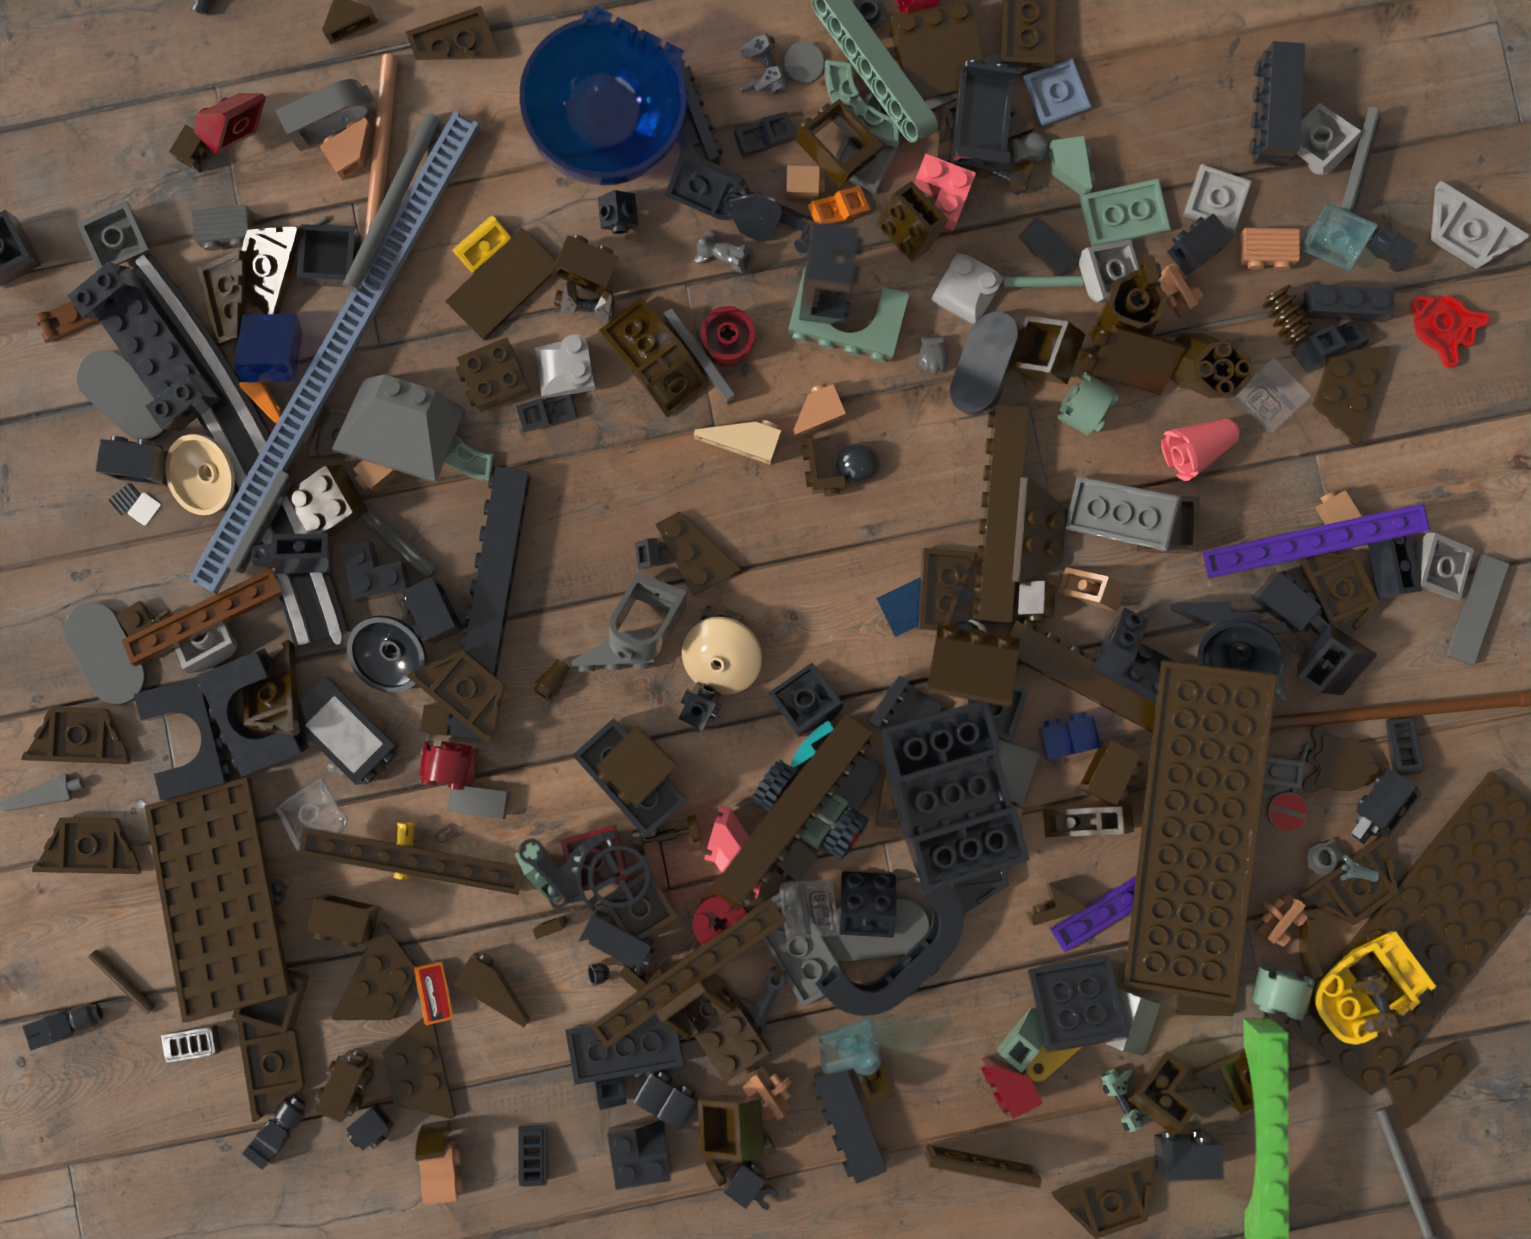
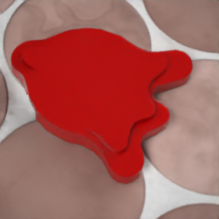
M1418 296L1413 299L1410 305L1416 335L1426 346L1434 349L1439 354L1443 366L1448 369L1455 367L1459 363L1458 345L1460 344L1466 348L1472 346L1475 342L1476 330L1486 326L1490 320L1487 313L1471 311L1460 301L1450 296L1429 298Z

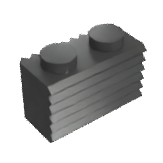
M246 204L192 210L191 212L194 240L201 248L207 251L219 250L222 245L242 248L247 230L253 229L252 211Z

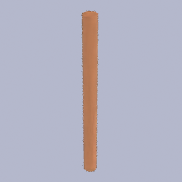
M383 54L381 60L364 239L385 198L398 57L391 54Z

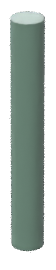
M1083 276L1003 277L1002 281L1003 288L1084 286Z

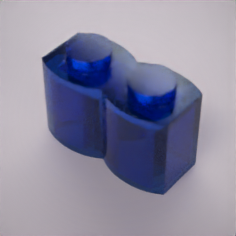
M1086 712L1070 715L1071 721L1060 723L1059 718L1044 721V727L1038 728L1045 760L1102 748L1094 716L1087 717Z

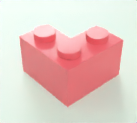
M925 154L915 180V185L923 192L937 197L935 206L949 219L944 228L954 231L976 173Z

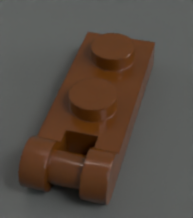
M72 302L34 316L37 325L41 326L43 330L41 335L45 343L54 342L100 322L83 318ZM58 320L60 327L53 328L52 322Z

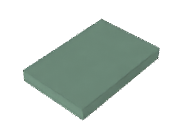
M1159 178L1080 196L1091 247L1129 239H1140L1167 233L1171 230Z

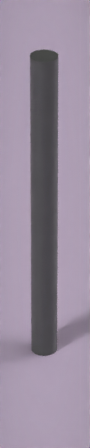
M431 113L425 114L342 284L349 291L358 292L440 123V119Z

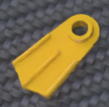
M1043 1043L1040 1051L1025 1068V1071L1032 1080L1043 1081L1081 1047L1046 1053ZM1036 1063H1040L1042 1066L1039 1073L1033 1071Z

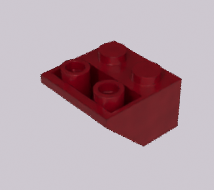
M988 1056L981 1058L985 1065L981 1067V1071L990 1087H996L997 1091L993 1095L1003 1114L1008 1112L1014 1119L1043 1105L1031 1078L1025 1071L1021 1073L1013 1065Z

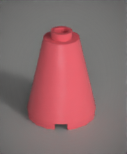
M1228 418L1170 429L1163 434L1166 435V438L1161 440L1162 452L1166 463L1170 468L1174 466L1179 473L1175 475L1184 481L1194 479L1238 442L1240 429L1234 421Z

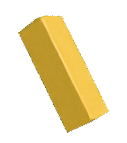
M491 216L454 247L452 251L470 272L474 273L512 237L500 222Z

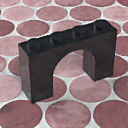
M265 648L197 676L199 680L198 688L201 694L207 698L210 705V715L213 720L217 721L221 730V740L224 745L228 746L232 754V764L240 772L241 777L300 754L309 748L300 729L298 735L282 733L257 734L248 730L238 718L236 701L241 690L249 684L276 673Z
M197 677L134 694L140 721H151L182 713L194 720L201 733L200 749L192 761L181 767L154 774L160 800H167L232 781L233 768L231 762L226 760L224 752L227 746L221 740L217 721L213 720L210 715V705L207 698L201 694L198 688L199 680Z

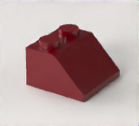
M238 93L230 98L225 97L218 104L210 108H203L198 112L193 132L217 154L256 133L266 96L263 93Z

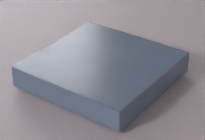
M1073 58L1055 64L1053 68L1047 67L1024 75L1022 78L1041 128L1089 111L1092 107Z

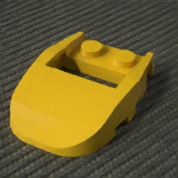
M1390 931L1352 950L1320 980L1316 987L1315 1005L1319 1016L1329 1030L1346 1043H1365L1377 1037V1033L1381 1032L1369 1033L1366 1031L1365 1021L1380 1012L1367 994L1354 993L1351 989V985L1357 980L1348 968L1369 952L1373 951L1405 994L1389 1005L1391 1010H1397L1402 1016L1409 1010H1413L1420 1003L1418 997L1427 988L1433 990L1436 987L1399 935L1394 931Z

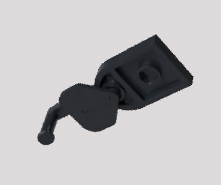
M684 149L682 150L665 196L716 219L733 220L741 234L759 242L771 239L780 221L802 231L801 237L794 241V247L799 253H806L808 251L814 219L780 204L777 200L765 194L751 192L745 180L737 173Z

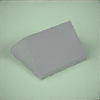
M1117 988L1129 1038L1105 1044L1124 1052L1143 1056L1161 1004Z

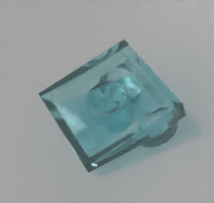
M1327 202L1315 223L1307 230L1306 238L1301 244V250L1350 271L1375 231L1377 224Z
M870 1019L818 1034L823 1073H838L854 1069L858 1074L869 1075L874 1073L881 1064L879 1046Z

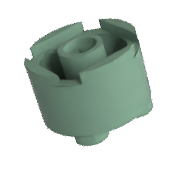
M1084 372L1079 377V379L1083 380L1079 386L1073 384L1059 411L1064 414L1058 415L1057 418L1081 433L1088 435L1094 430L1096 432L1100 431L1106 421V418L1103 417L1108 407L1112 408L1119 394L1115 392L1112 386Z
M1259 965L1251 998L1253 1003L1260 1005L1259 1009L1262 1011L1276 1014L1277 1010L1287 1012L1286 1015L1288 1017L1303 1020L1304 1015L1308 1011L1315 980L1304 975L1303 980L1299 979L1296 972L1272 965H1266L1265 968Z

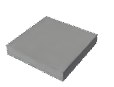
M1201 164L1183 216L1193 220H1197L1202 216L1205 220L1214 213L1229 232L1234 233L1252 181Z

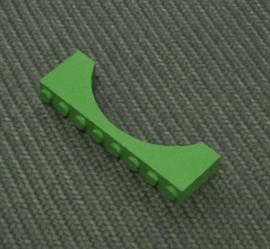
M1243 1018L1244 1048L1252 1081L1256 1121L1255 1179L1250 1203L1244 1210L1245 1239H1289L1288 1033L1272 1018Z

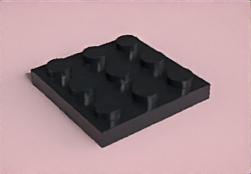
M1110 956L1028 969L1029 981L1046 1053L1129 1038Z

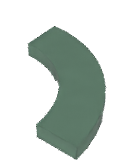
M826 60L825 81L832 103L840 99L883 145L898 147L900 130L890 116L877 111L872 106H868L862 100L853 79L852 64Z
M456 435L445 462L466 476L489 482L490 473H493L494 455L471 448Z

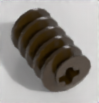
M1290 284L1266 297L1267 300L1262 305L1264 309L1272 308L1267 314L1268 318L1277 317L1272 324L1273 327H1283L1278 332V336H1288L1283 342L1284 346L1293 345L1316 332L1307 331L1312 322H1302L1307 313H1297L1302 304L1291 303L1297 295L1286 294L1291 288Z

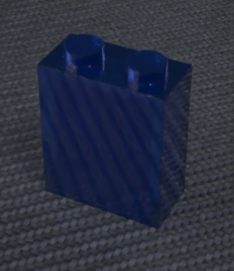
M297 314L242 316L234 362L240 382L295 381L303 333Z

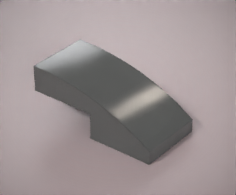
M465 786L464 790L450 789L447 811L506 819L509 792Z

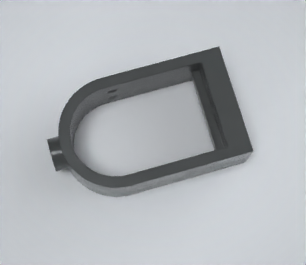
M346 79L332 83L275 111L289 138L298 150L302 151L325 140L332 134L342 132L350 122L366 118L372 111L370 101L374 100V97L367 84L361 86L358 80Z
M637 573L610 618L609 645L614 654L622 661L635 663L646 662L659 655L686 609L687 591ZM636 600L669 611L658 632L647 640H630L618 632Z

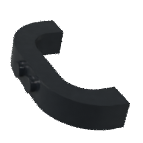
M922 884L916 888L930 906L932 913L930 928L926 935L882 977L871 983L860 984L849 980L834 965L815 983L822 994L840 1010L858 1016H873L887 1012L898 1006L908 996L915 994L928 977L935 975L939 971L940 966L951 956L961 938L964 925L963 907L952 885L929 892L924 891Z

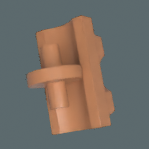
M1172 263L1162 271V277L1159 280L1163 292L1165 291L1168 297L1167 303L1181 317L1198 305V301L1203 298V294L1199 287L1194 286L1189 289L1185 280L1190 276H1186L1179 266H1175Z
M1287 893L1281 899L1277 898L1272 905L1264 901L1261 906L1266 910V913L1262 916V922L1255 931L1270 942L1285 946L1291 939V934L1286 931L1289 925L1293 923L1296 926H1300L1308 919V915L1303 910L1305 905Z
M764 1065L758 1068L750 1080L743 1086V1090L748 1097L754 1098L760 1094L765 1102L761 1105L762 1118L765 1121L774 1117L780 1120L791 1108V1104L787 1099L792 1095L787 1087L792 1081L789 1077L781 1080L777 1073L770 1075Z

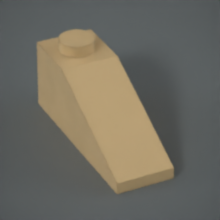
M762 420V423L749 422L695 429L694 439L771 465L781 436V430L777 429L778 425Z

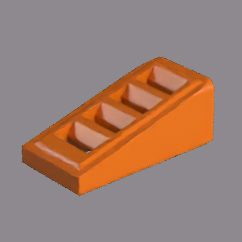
M255 374L240 382L241 389L277 424L283 412L265 379Z

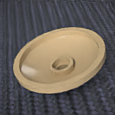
M203 434L186 435L173 443L167 454L165 472L168 486L175 499L186 510L198 515H209L222 510L229 503L235 486L234 469L226 451L217 441Z
M712 617L700 621L689 631L682 646L683 664L691 679L695 683L699 682L714 687L722 695L735 694L748 688L756 680L762 667L763 657L758 639L748 627L731 618ZM714 660H718L722 666L715 665Z

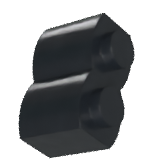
M662 1070L657 1072L651 1071L633 1102L681 1131L698 1103V1098L695 1096L696 1091L685 1084H682L681 1087L671 1082L672 1077Z

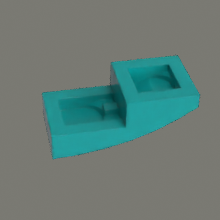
M829 721L812 732L799 747L790 763L795 770L808 763L815 754L813 747L824 741L833 731Z

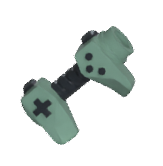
M1115 1069L1104 1072L1100 1076L1103 1080V1090L1109 1097L1114 1096L1124 1113L1121 1119L1123 1128L1126 1131L1133 1132L1143 1127L1150 1117L1138 1108L1133 1109L1125 1094L1131 1080L1134 1078V1071L1125 1070L1119 1074Z

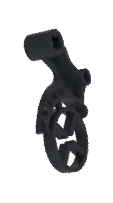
M614 831L600 833L583 841L574 849L562 867L553 865L543 844L535 838L524 840L519 847V856L522 861L532 866L552 887L554 893L550 896V905L557 910L564 908L566 904L584 901L593 912L596 910L593 905L598 901L611 907H626L637 902L645 894L650 881L649 867L644 857L631 847L615 845ZM607 840L608 847L600 851L594 857L591 864L584 863L588 853L596 845ZM529 843L532 846L537 845L539 847V850L536 852L537 857L534 859L524 855V852L527 850L526 845ZM613 850H626L635 854L640 859L639 862L622 871L624 876L642 866L645 870L644 885L635 897H633L626 882L623 879L619 881L628 898L626 902H611L604 899L598 893L599 890L616 881L615 877H610L596 886L593 884V869L603 855L606 857L613 872H618V867L609 853ZM581 869L588 871L589 886L594 894L590 900L585 896L581 886ZM561 896L564 900L562 904L555 905L553 898Z

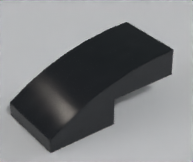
M787 111L763 117L760 122L735 128L733 132L742 157L775 147L796 136Z
M1036 217L1018 236L1033 255L1039 256L1056 276H1060L1078 257L1061 237L1039 217Z
M1356 319L1338 327L1332 324L1310 334L1308 337L1322 358L1334 357L1368 345L1369 342L1368 336Z
M572 394L547 399L539 398L516 406L523 432L543 429L579 419Z

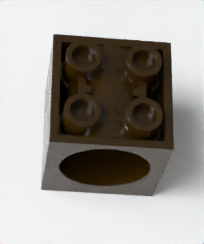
M636 726L596 767L600 770L597 775L608 786L614 784L620 790L617 795L628 806L634 804L637 807L679 765L641 727Z

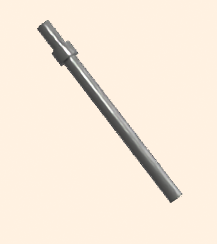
M1387 1108L1377 1109V1116L1423 1236L1421 1239H1439L1437 1233L1433 1232Z

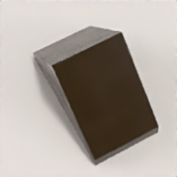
M333 0L322 31L328 42L332 44L376 24L378 21L369 6L351 0Z

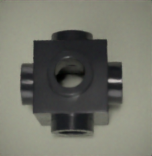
M613 190L598 197L601 229L611 230L613 234H625L628 232V229L638 225L635 193Z
M699 682L696 683L692 690L687 688L680 702L684 704V707L678 719L703 731L710 718L715 720L722 706L717 703L721 693L717 692L714 687Z

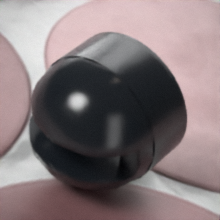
M604 963L588 965V977L592 986L601 985L609 979L610 971L607 965Z

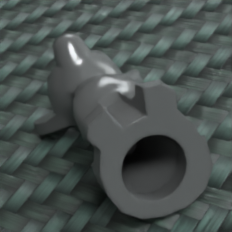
M707 230L705 235L698 240V255L694 258L697 264H702L715 256L723 263L731 265L732 270L746 274L753 264L754 251L746 245L739 247L731 243H718L716 236Z

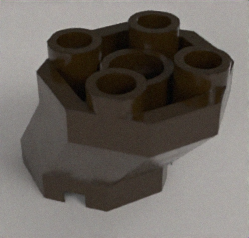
M1139 270L1116 279L1094 326L1110 331L1112 325L1116 324L1152 335L1158 321L1162 317L1168 299L1165 291L1163 292L1160 286L1161 283L1159 282L1152 289L1143 290ZM1093 343L1095 351L1099 352L1101 346Z
M1204 333L1180 334L1174 340V342L1181 343L1186 348L1170 377L1180 388H1188L1208 398H1234L1251 381L1252 364L1250 356L1236 343L1222 341Z

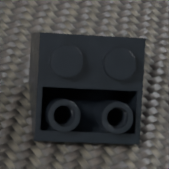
M1331 624L1297 664V678L1320 693L1343 696L1377 657V654Z

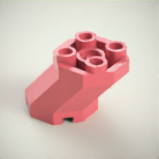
M720 805L718 812H722L723 816L717 815L707 848L712 851V854L706 853L704 860L715 862L720 871L723 872L750 836L731 808ZM761 883L754 890L757 893L755 898L758 897Z

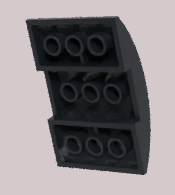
M975 701L881 729L886 769L895 808L911 859L925 892L1030 860L1017 809L1011 803L998 754L1001 753L987 702Z

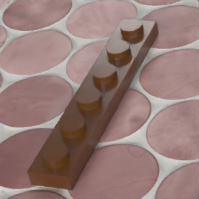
M270 568L123 639L122 643L130 663L136 667L285 594L276 572Z

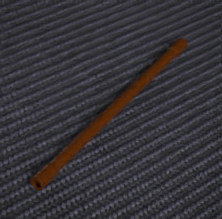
M1531 690L1500 695L1278 716L1272 715L1270 731L1506 707H1531Z

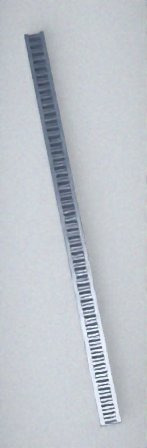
M453 112L394 216L358 292H351L188 580L212 593L218 594L231 571L227 565L279 470L286 473L477 136L480 128L476 121L472 122L460 116L459 112Z

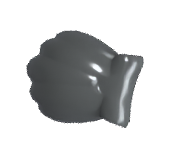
M1031 132L1020 139L1011 140L1010 145L1014 153L1015 163L1025 160L1032 162L1043 160L1048 154L1047 148L1049 147V142L1045 139L1044 135L1038 132Z
M944 336L921 337L922 346L918 356L920 367L926 372L930 371L932 374L943 371L949 364V355L944 345Z
M1332 838L1326 843L1312 846L1308 850L1306 859L1308 860L1307 865L1309 869L1314 870L1316 874L1325 876L1331 873L1338 862L1345 859V856Z

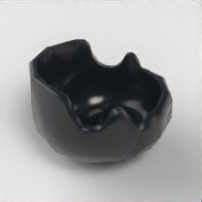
M861 443L847 445L840 451L837 467L841 475L848 482L856 485L869 483L877 476L879 471V459L871 447Z

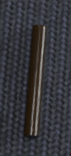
M97 949L89 955L88 958L146 1014H149L155 1008Z

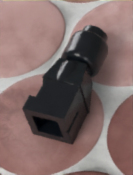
M1353 214L1344 226L1348 230L1347 234L1349 237L1360 244H1366L1365 247L1376 258L1390 264L1388 268L1394 272L1405 267L1418 247L1417 244L1401 235L1400 232L1381 227L1377 230L1376 223L1363 215L1357 217Z
M86 1003L72 1008L70 1012L63 1010L22 1026L30 1051L72 1037L75 1031L82 1032L95 1027L98 1021L103 1019V1011L99 1004L92 1005L91 1003Z
M295 1095L291 1099H286L275 1112V1119H269L243 1151L242 1155L260 1169L266 1168L280 1149L284 1147L285 1142L290 1137L291 1129H294L304 1117V1108L307 1104Z

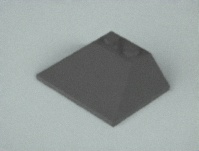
M385 374L363 379L332 449L345 455L436 483L463 420L465 411L436 390Z

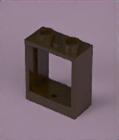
M840 99L832 105L829 103L825 104L815 118H807L799 126L800 133L796 139V142L839 188L873 162L884 146ZM832 121L860 150L843 164L815 136L816 133Z

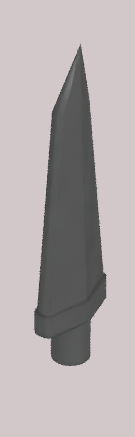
M64 774L54 780L1 801L0 809L12 811L62 801L67 802L72 800L73 791L84 788V782L82 778L70 781L69 776Z

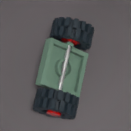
M779 759L771 766L769 772L765 774L764 779L759 783V787L756 788L752 800L770 811L797 777L798 771ZM835 793L831 799L826 797L821 805L824 808L815 820L810 818L804 826L808 829L801 838L816 849L819 848L826 838L823 848L838 859L843 860L852 850L860 835H862L869 819L854 808H847L849 802Z

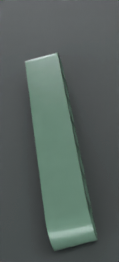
M812 0V7L817 17L903 136L909 142H916L934 134L938 128L935 115L851 0Z

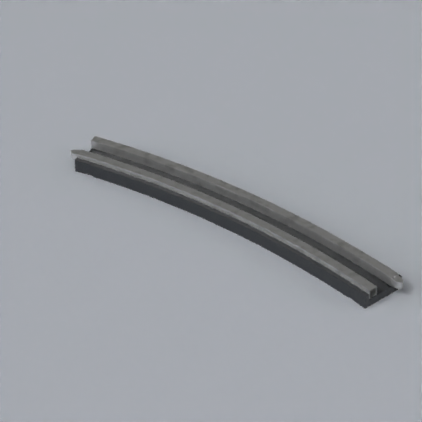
M152 254L142 255L135 261L137 266L132 269L133 273L222 398L201 414L198 420L207 436L217 441L228 454L234 469V489L238 493L271 433L253 400L241 389L239 383L242 381L220 346L215 343L213 335L190 302ZM295 482L291 486L290 490L296 486ZM287 496L260 545L270 544L272 534L307 533ZM332 573L276 574L285 594L279 597L290 629L294 647L299 648L332 638L334 643L341 645L343 643V634L350 632Z

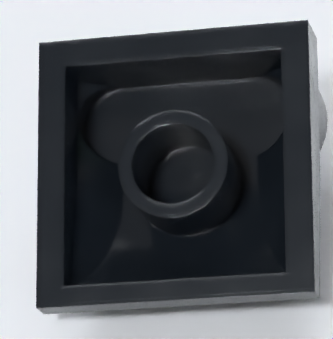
M813 663L768 693L799 738L809 736L822 724L836 718L844 707Z

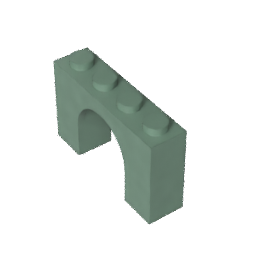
M804 267L788 335L793 336V340L802 343H808V340L818 342V346L833 350L834 347L845 349L844 352L852 356H860V353L871 356L870 359L875 362L886 363V360L892 361L909 294L883 287L876 316L872 323L859 332H842L831 324L799 320L806 267Z

